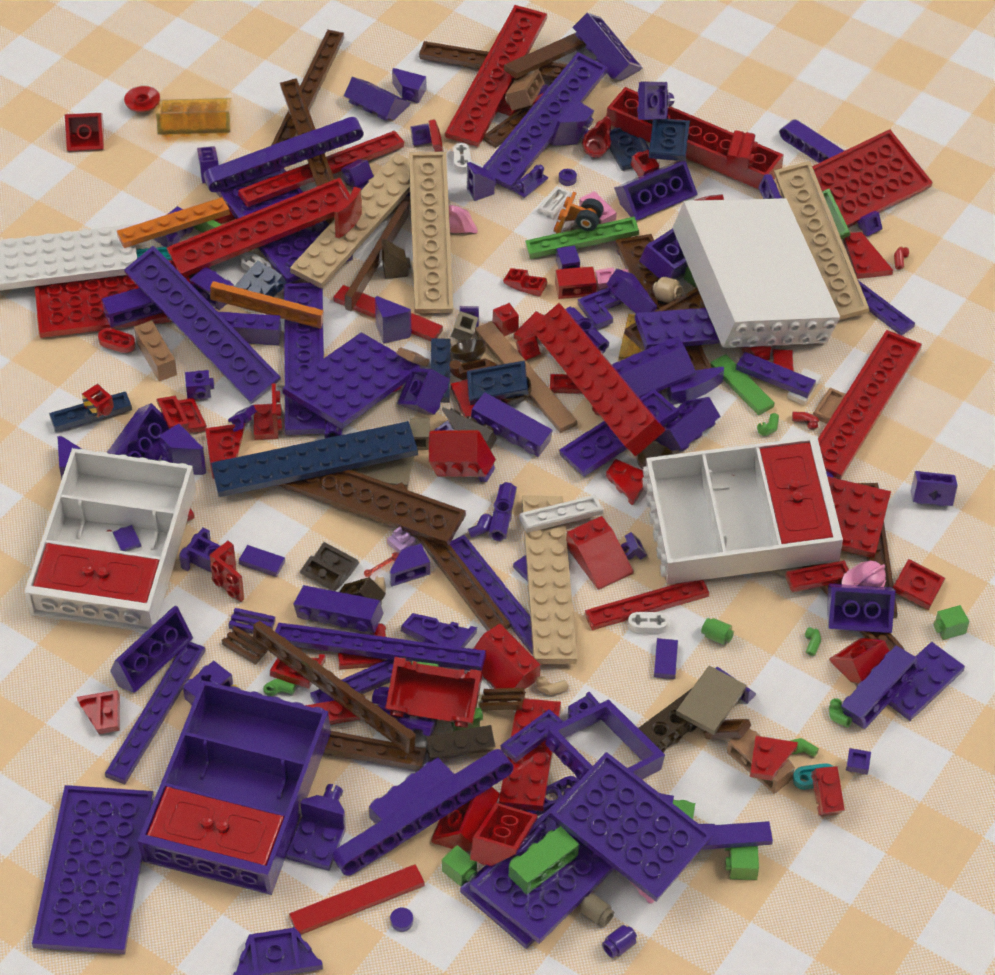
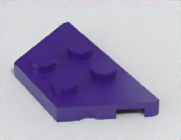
M293 927L249 934L245 943V949L239 958V965L233 975H290L322 970L323 963L312 952L309 944L301 938L298 930Z

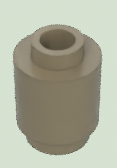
M594 893L590 896L588 895L580 903V912L597 925L606 926L614 916L615 912L611 909L612 907Z

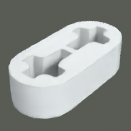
M458 143L453 148L454 169L457 173L465 174L467 173V163L471 162L470 148L465 143Z
M246 252L240 257L241 267L247 272L257 260L267 267L270 266L272 268L268 261L252 252Z
M635 612L629 616L628 628L631 632L637 634H662L668 629L669 620L665 614L659 612Z

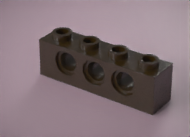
M692 688L638 728L663 753L671 744L678 743L687 732H692L698 727L676 715V710Z

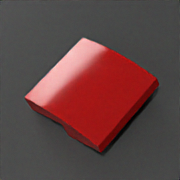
M354 187L348 200L340 199L334 211L335 238H341L347 234L359 221L362 215L361 188Z
M176 395L157 398L156 402L169 429L180 424L188 433L205 431L207 425L194 398L178 400Z

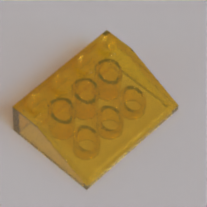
M231 98L160 100L156 112L157 134L162 135V137H171L173 134H180L182 137L191 136V134L208 136L209 133H216L219 136L227 135V133L231 132Z

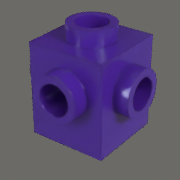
M209 370L185 372L187 399L211 398V390L214 389V379L209 378Z

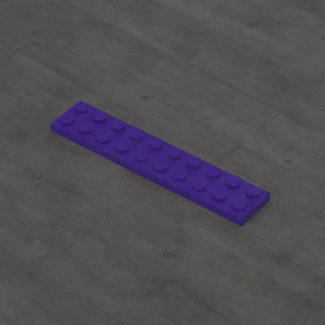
M577 52L482 168L487 169L489 174L494 176L497 184L511 190L516 181L522 178L552 141L557 120L575 100L581 103L584 102L606 75L608 67Z
M154 246L124 269L127 276L250 404L272 387V384H276L281 380L277 372Z
M312 283L285 284L284 300L323 310V288L321 289ZM284 319L285 385L324 359L323 325L320 329ZM285 395V435L325 434L324 418Z

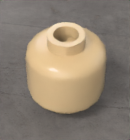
M661 277L654 283L653 292L658 301L671 303L682 296L683 288L678 280Z

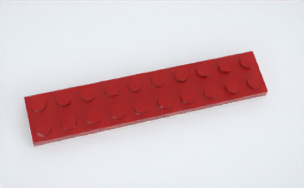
M514 5L445 132L446 138L479 147L505 99L507 91L515 80L513 76L504 71V65L529 54L547 20V13Z
M337 178L167 247V251L176 269L185 278L201 271L203 268L212 267L334 217V211L340 199L348 200L350 194L342 180Z
M886 330L818 438L825 470L830 472L833 477L842 479L921 350V343Z

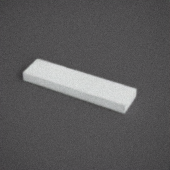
M596 495L523 512L520 513L519 519L526 533L602 515L603 508Z

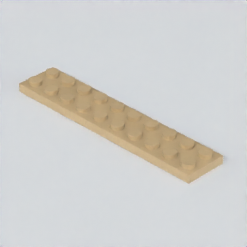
M409 152L415 313H453L446 152Z
M395 153L361 190L362 215L357 224L341 238H335L334 219L290 267V273L322 289L410 192L409 159Z
M810 161L774 170V176L782 196L787 199L840 315L839 320L868 313V304Z
M522 495V513L563 503V496ZM565 524L526 533L524 529L533 657L539 664H576L577 651Z

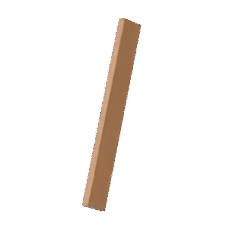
M492 321L475 328V334L485 341L486 347L501 364L524 361V358ZM525 361L527 376L532 385V391L529 395L531 400L560 433L576 426L577 420Z

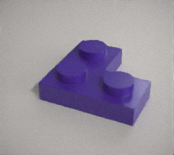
M608 287L578 299V306L587 318L593 320L594 327L599 329L613 323V317L607 309L619 305L621 300Z

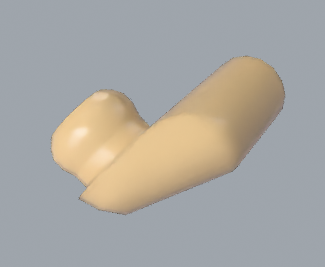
M540 676L536 679L537 689L548 695H555L568 690L566 680L552 684L548 682L545 676Z

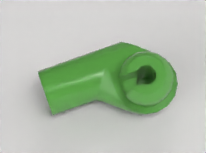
M772 413L767 424L765 422L762 423L763 425L759 423L757 425L758 433L762 436H767L776 432L779 415Z
M832 699L829 705L830 719L848 728L852 723V718L843 713L842 701L840 699Z

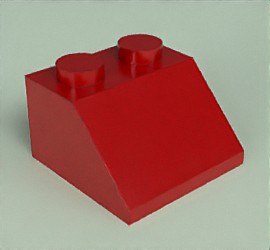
M103 113L64 114L67 151L104 149Z
M860 638L830 657L829 660L850 682L860 683L868 677L875 666L879 665L889 652L885 640Z

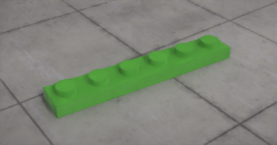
M635 217L598 224L597 228L593 231L575 229L525 240L529 258L533 259L556 254L557 248L575 246L578 249L615 241L616 239L639 235V228Z

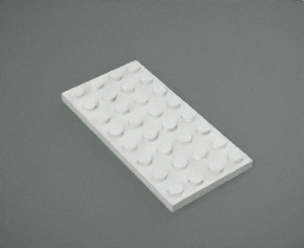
M133 224L0 240V290L127 275L124 269L137 259L136 246L124 248L117 237V230L133 226Z

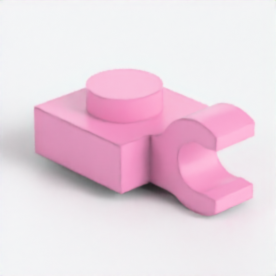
M614 268L595 270L598 289L608 288L606 283L614 273Z

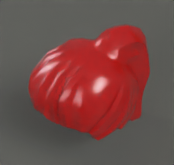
M608 116L598 121L595 127L591 128L583 137L582 147L584 152L593 158L603 156L610 149L611 120Z

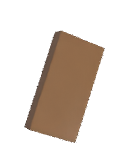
M402 347L396 353L412 363L425 367L430 362L428 358L417 352Z
M830 387L813 412V415L818 417L819 421L827 424L846 394Z

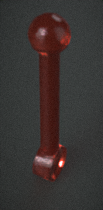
M394 552L392 553V557L388 558L387 560L383 561L382 563L378 564L370 570L366 569L364 571V576L370 577L372 573L376 570L380 569L381 567L385 566L391 561H396L399 553Z

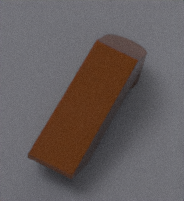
M486 358L462 364L458 360H453L449 364V370L455 377L466 380L467 371L497 366V363Z

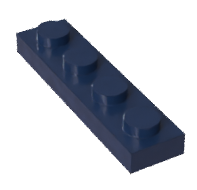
M431 338V369L450 379L451 339ZM450 380L448 389L443 395L441 402L450 403Z
M126 391L111 395L114 408L107 416L101 415L97 417L88 408L86 409L83 403L49 413L55 432L131 411L132 405Z

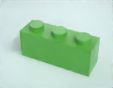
M561 826L555 831L551 830L545 835L543 840L539 843H533L527 849V852L511 860L509 864V877L527 895L578 856L579 844Z

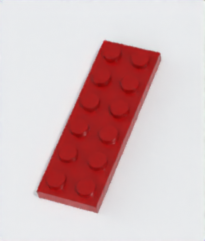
M524 698L521 710H516L511 737L547 710H551L560 717L561 702ZM546 740L516 763L507 756L514 769L502 781L499 804L516 809L544 810L553 752L545 744Z

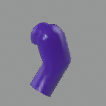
M485 513L481 515L477 525L468 528L471 538L489 531L492 521L490 514Z

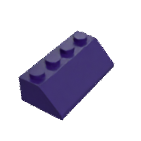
M587 12L572 27L576 31V37L586 43V49L596 55V61L608 67L607 74L613 80L622 81L643 68L601 17Z
M686 160L676 161L614 187L620 205L630 217H635L636 221L698 195Z
M678 336L612 364L639 398L653 389L658 392L697 375L688 353Z
M152 403L138 408L107 453L158 461L162 455L159 448V435L169 430L162 413Z
M178 606L172 607L114 661L110 672L118 687L135 693L193 639Z

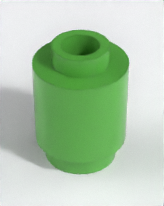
M707 618L701 629V633L706 638L725 645L726 642L730 643L734 635L732 625L715 618Z

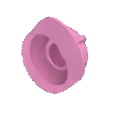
M876 561L862 562L844 574L842 584L884 587L886 582L885 565H880Z

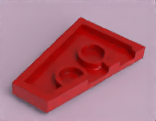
M852 232L850 236L843 238L857 279L893 275V269L862 232Z
M245 423L243 429L236 432L233 431L235 424L205 428L210 466L212 462L238 457L245 431ZM211 466L212 479H214V475H213V471H212V466Z

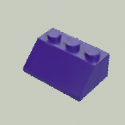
M353 76L344 93V97L349 99V103L355 106L360 104L364 106L363 110L369 113L374 111L378 113L377 117L385 121L388 118L395 120L411 103L369 81Z
M710 397L686 400L677 407L679 416L663 426L666 430L655 441L671 451H684L690 446V442L699 439L703 435V431L712 428L716 424L715 421L721 416Z
M829 584L827 598L828 629L892 633L895 590L891 587Z

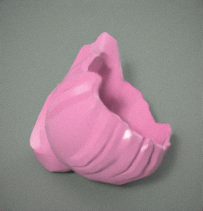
M449 205L450 232L465 234L472 232L476 234L478 230L470 213L463 208Z

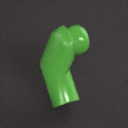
M809 627L806 630L805 637L810 639V642L805 652L815 656L821 643V636L818 629Z
M274 679L263 687V691L267 696H274L281 692L293 695L296 689L295 684L280 679Z
M802 738L791 740L798 742L797 750L792 754L805 752L814 758L819 751L818 747Z

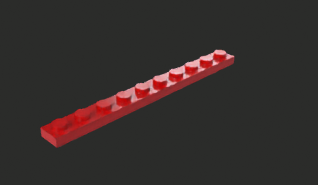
M394 130L326 156L333 175L342 171L341 168L358 159L369 161L404 147V141ZM305 164L238 190V196L247 207L312 183L314 179L309 165Z

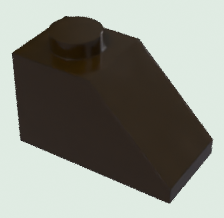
M382 239V266L385 280L408 277V269L411 268L410 258H406L405 250L386 239Z
M370 577L346 583L339 591L341 593L380 600L381 605L386 595Z

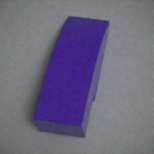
M724 367L696 370L697 375L668 387L667 396L669 402L672 405L680 404L712 391L723 382Z

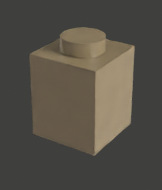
M460 311L450 337L461 341L471 339L478 317Z
M430 418L410 419V427L417 450H429Z

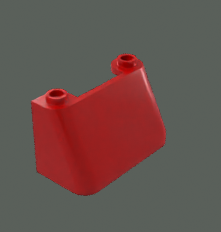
M395 657L385 709L390 711L391 716L403 717V714L454 722L456 727L468 728V725H473L483 677L482 671L470 669L466 674L464 669L455 670L418 664L415 661L411 665V662L406 661L405 658Z

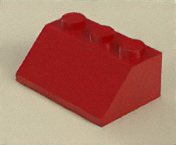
M436 430L429 432V463L437 476L486 477L496 461L479 430Z
M501 624L484 633L473 648L486 651L482 674L494 689L524 688L525 690L540 677L541 665Z
M491 787L438 821L431 842L450 849L458 845L465 852L471 851L473 836L494 804L497 803L500 793Z
M495 803L473 836L470 860L483 865L493 866L515 855L537 821L538 815Z

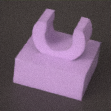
M399 527L387 538V544L399 554L402 549L416 545V539Z

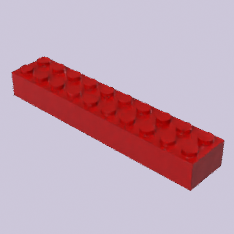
M624 87L607 107L606 116L610 118L611 126L621 128L622 131L650 142L653 119L638 120V92ZM672 106L668 107L667 119L690 121L686 151L687 159L758 190L765 174H771L773 180H775L774 170L782 168L784 154L758 144L756 153L752 152V154H755L753 165H749L748 171L728 169L726 167V160L733 133Z
M560 303L555 305L530 328L623 445L635 457L666 430Z

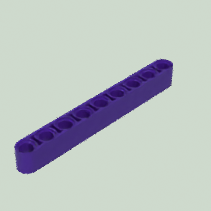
M348 117L209 168L204 172V179L211 192H220L356 142L363 137L364 132L356 117Z
M492 750L338 847L333 852V860L346 876L358 872L508 777L513 772V764L502 750Z

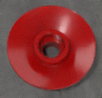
M138 86L130 89L125 94L124 102L130 110L145 112L154 109L159 104L160 94L153 87Z

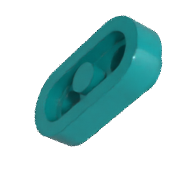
M822 763L798 767L793 774V783L802 790L814 789L811 772L817 768L832 767L833 765Z

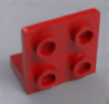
M272 384V404L254 405L257 411L254 413V440L279 439L278 431H282V419L278 418H281L282 409L281 404H277L281 403L280 391H276V384Z
M226 541L210 554L212 581L216 586H221L225 589L231 598H236L242 602L244 600L242 576L236 571L234 544Z

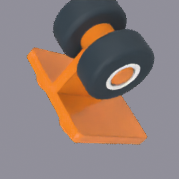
M573 191L571 198L567 196L563 207L566 209H561L558 216L560 222H556L553 232H556V234L561 233L565 222L576 220L577 226L584 231L595 230L599 223V218L604 211L602 203L596 199L589 198L583 201L581 207L575 205L573 201L576 192Z

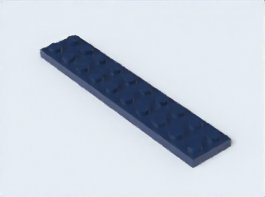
M409 421L216 461L212 462L211 466L218 496L224 497L417 456L418 450Z

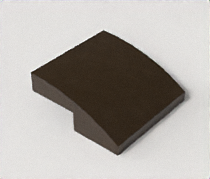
M323 542L314 557L312 555L309 557L300 570V574L332 591H336L353 573L359 561Z

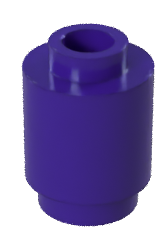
M621 925L605 937L602 947L609 957H619L637 943V934L630 926Z

